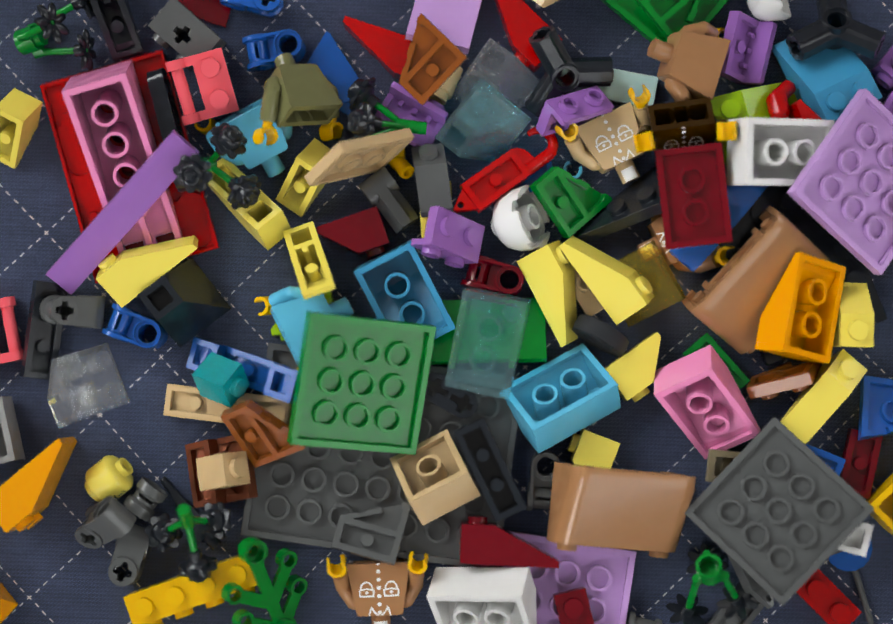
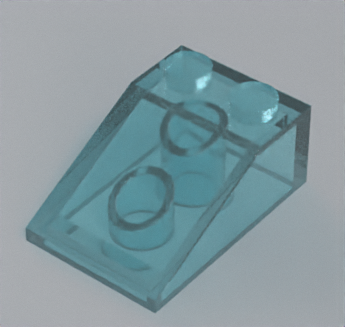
M473 287L463 289L444 386L509 399L532 300Z

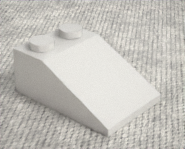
M756 117L727 119L729 122L737 121V140L727 141L726 185L792 186L834 126V120Z

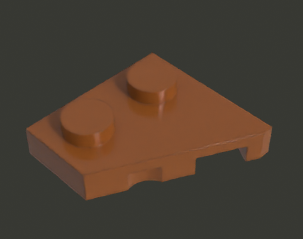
M421 13L416 21L417 26L412 43L409 45L407 60L402 69L399 84L421 105H425L468 57Z
M789 361L774 369L752 376L746 387L750 400L759 397L762 400H768L778 396L783 391L792 389V392H801L810 388L814 383L821 363L807 362L792 366Z
M251 399L225 409L220 416L242 450L246 451L247 457L254 468L306 448V446L290 445L287 442L289 425Z

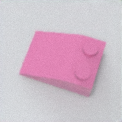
M711 344L655 371L654 396L704 459L708 458V449L728 450L755 438L761 431L730 370Z

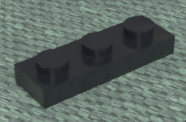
M33 280L20 376L55 380L63 325L47 323L42 319L39 307L42 300L49 295L67 296V291L57 283ZM56 307V313H62V307Z

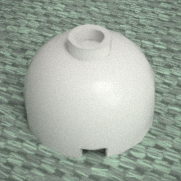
M529 185L514 188L500 197L494 205L490 222L492 232L505 246L521 252L541 248L547 245L550 238V232L545 233L544 225L550 222L549 215L534 192H529Z

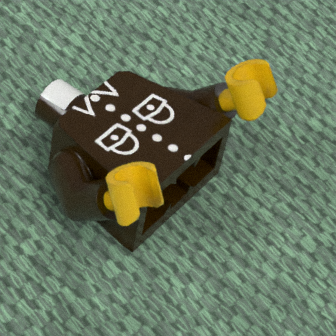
M707 97L648 105L651 126L644 125L639 128L637 134L632 135L636 153L713 143L716 139L717 141L737 140V121L729 122L720 116H714L711 99Z

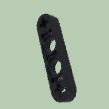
M164 68L147 72V83L162 140L164 141L173 130L185 139L167 72ZM174 180L178 192H185L186 189L183 186L177 185Z

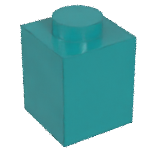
M213 352L206 357L192 374L201 396L227 407H232L250 386L241 363Z

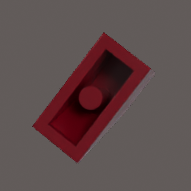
M377 206L316 227L317 233L321 237L360 256L367 254L368 259L386 253L385 247L390 246Z

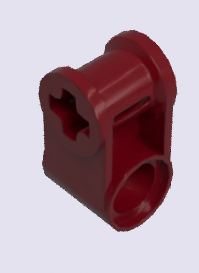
M479 255L478 263L469 264L466 277L461 280L460 285L482 292L512 297L521 292L524 277L522 271L514 265L498 262ZM481 266L478 279H476L478 268ZM506 273H513L518 277L519 282L515 288L506 289L500 283L501 277Z

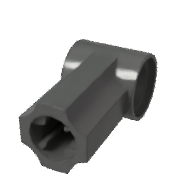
M384 166L358 185L372 206H377L396 234L405 230L419 219L409 202L400 193V187Z

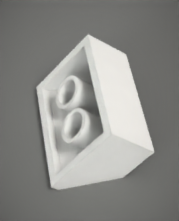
M529 567L435 568L426 597L437 624H537L536 587Z

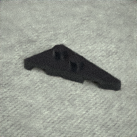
M656 166L614 197L606 207L572 236L588 244L662 214ZM562 237L561 243L565 242L569 238Z

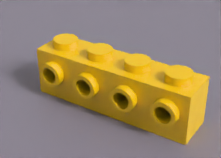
M239 555L217 562L218 568L211 571L210 578L205 579L203 582H191L188 580V577L176 576L130 592L123 598L132 624H164L162 618L173 614L175 619L186 617L194 613L193 607L205 604L208 609L225 602L221 596L222 588L229 582L238 584L244 590L256 592L254 586L257 584L250 566L242 561Z

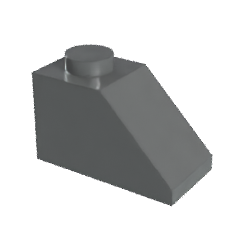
M443 143L411 147L421 218L428 217L431 206H440L453 212Z

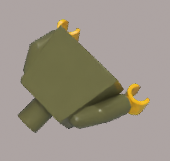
M283 53L277 56L274 60L276 69L270 78L266 80L260 113V120H263V125L254 131L252 136L253 142L256 145L262 144L265 133L267 135L266 145L274 144L278 140V132L272 127L273 122H276L277 127L321 125L319 136L322 141L341 138L344 127L340 122H337V118L340 117L339 109L343 103L338 96L337 87L326 79L316 64H296L291 53Z

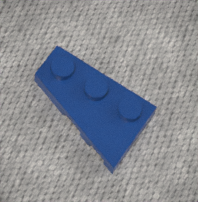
M864 375L860 384L858 440L893 434V379Z

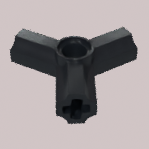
M816 0L819 20L787 35L786 39L790 54L796 61L799 59L803 61L825 49L836 50L842 47L876 59L887 33L853 20L851 13L847 9L846 0Z
M553 25L541 27L534 31L533 35L528 39L546 71L525 103L526 109L535 116L540 117L546 100L565 95L577 87L611 86L614 75L611 57L571 58ZM569 69L566 75L557 76L561 70Z

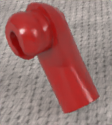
M783 81L768 95L766 105L771 118L790 119L788 98L796 91L792 81Z

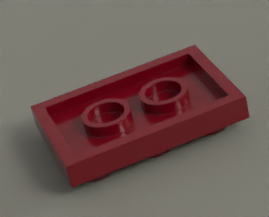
M722 142L655 150L666 250L733 242Z

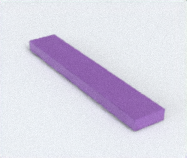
M173 130L52 265L46 275L72 295L178 177L173 173V168L179 164L180 157L183 155L190 157L194 153L198 154L199 151Z

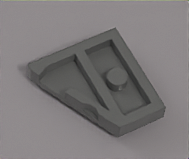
M404 502L401 505L386 508L379 507L369 509L366 512L340 515L331 548L395 566L411 510L410 503Z

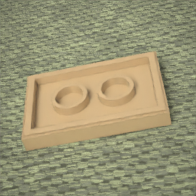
M410 128L338 142L304 178L308 185L313 187L375 173L396 157L413 140L414 135Z

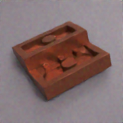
M233 435L185 445L194 508H202L206 503H230L258 497L254 466L248 457L250 484L209 491H200L196 459L219 453L243 451Z

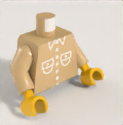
M642 84L643 93L639 97H635L632 87L628 89V96L634 103L633 107L631 102H628L613 109L612 112L596 117L580 126L576 123L570 124L565 132L558 125L555 126V132L564 139L575 161L589 170L599 171L601 174L616 169L623 185L640 177L632 160L642 156L644 152L636 153L632 135L637 134L639 128L644 125L651 126L648 112V102L651 94L644 84Z

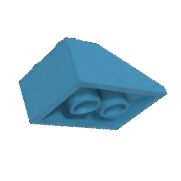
M786 40L772 46V51L786 79L792 81L796 87L794 93L796 99H801L823 120H834L835 123L859 89H867L878 100L883 98L869 69L852 50L844 47L836 50L825 49L803 61L800 59L796 61L790 54Z
M411 240L353 269L378 319L433 325L436 327L435 339L456 329L418 253L411 246Z

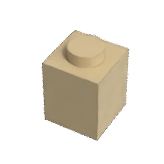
M246 451L219 453L196 459L200 491L226 489L251 483Z

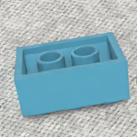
M584 343L501 387V392L521 432L538 454L621 408L618 384Z

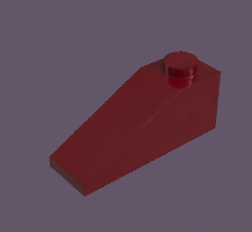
M468 516V522L461 521L460 564L559 568V560L556 557L499 525L489 523L488 517Z

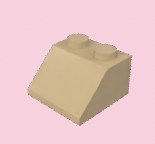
M447 429L419 443L416 455L397 454L390 458L405 495L422 526L481 496Z

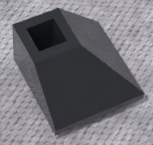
M193 258L166 273L137 295L180 348L232 309Z

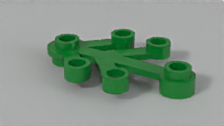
M256 537L243 539L238 545V555L242 561L250 566L260 593L244 590L238 584L229 582L222 588L221 596L231 605L242 603L267 609L271 620L254 617L248 610L239 609L234 613L232 623L241 624L242 618L246 616V620L242 624H297L294 615L301 596L308 587V583L303 577L297 574L289 576L291 570L297 564V554L288 548H282L277 552L275 562L278 565V569L273 583H271L263 563L268 555L267 545ZM289 555L288 561L284 563L285 557ZM299 581L298 587L294 589V585ZM286 588L289 595L282 610L279 602ZM236 589L235 595L230 598L231 592Z

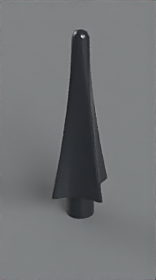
M162 477L160 482L170 494L177 507L181 504H188L193 517H198L200 511L194 508L166 477ZM195 524L193 531L198 544L206 542L210 549L214 550L222 543L218 538L207 540L205 533L199 532V524Z

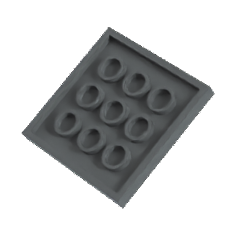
M774 417L688 507L684 514L783 606L875 508Z

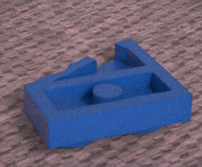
M326 31L307 64H316L326 79L337 87L338 96L343 103L339 112L348 117L349 113L354 110L349 109L350 99L347 97V91L354 81L359 78L332 35Z

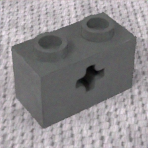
M169 0L148 25L155 32L152 38L166 50L171 46L179 53L176 59L220 47L223 49L227 44L178 0ZM183 31L188 33V36L191 38L188 43L183 41V38L180 36ZM189 66L186 68L191 71L193 66Z

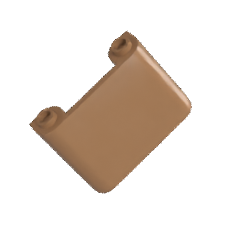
M770 205L759 216L763 221L760 225L761 229L758 230L754 227L751 230L753 235L708 283L705 280L701 284L705 290H700L697 293L691 290L681 300L688 311L741 355L746 352L751 354L757 350L755 349L760 316L795 252H801L830 262V259L783 214Z
M554 462L547 540L557 543V549L565 551H577V546L649 551V556L668 558L669 553L676 552L686 520L684 513L690 506L695 491L696 477L673 472H648Z

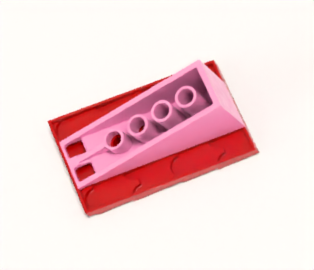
M164 49L40 85L81 233L163 142L146 74L160 68H164L167 72L165 66L167 60ZM167 72L173 90L185 139L190 143L186 125L183 126L181 120V116L183 115L178 102L177 93L174 87L172 76L170 72ZM173 181L108 255L113 253L117 256L123 250L192 235L197 237L198 247L189 256L219 248L205 191L199 192L195 190L191 194L187 191L179 193ZM98 266L92 272L95 284L99 283L96 280L98 271L100 269Z

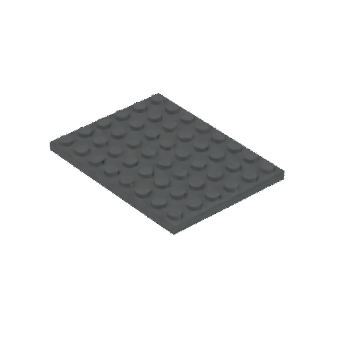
M268 343L267 359L294 369L298 368L287 345ZM430 365L429 374H442L473 392L478 400V407L472 416L459 418L425 398L418 444L447 429L481 496L423 526L411 507L397 558L408 559L409 553L413 551V558L418 561L423 560L425 553H427L429 556L428 562L460 567H498V565L460 564L461 521L468 522V516L488 517L489 523H495L503 528L504 520L496 523L454 431L483 417L511 474L518 424L501 392V387L518 378ZM439 378L434 382L430 380L427 382V387L430 388L428 393L430 396L434 397L436 393H440L447 397L449 391L441 387L442 380ZM452 394L449 398L457 403L458 407L456 410L460 413L464 409L469 411L472 409L473 405L469 403V395L465 394L464 397L459 398ZM306 446L303 450L254 468L258 497L245 500L240 535L331 548L340 515L354 512L361 513L369 509L386 508L409 502L390 461V458L399 453Z

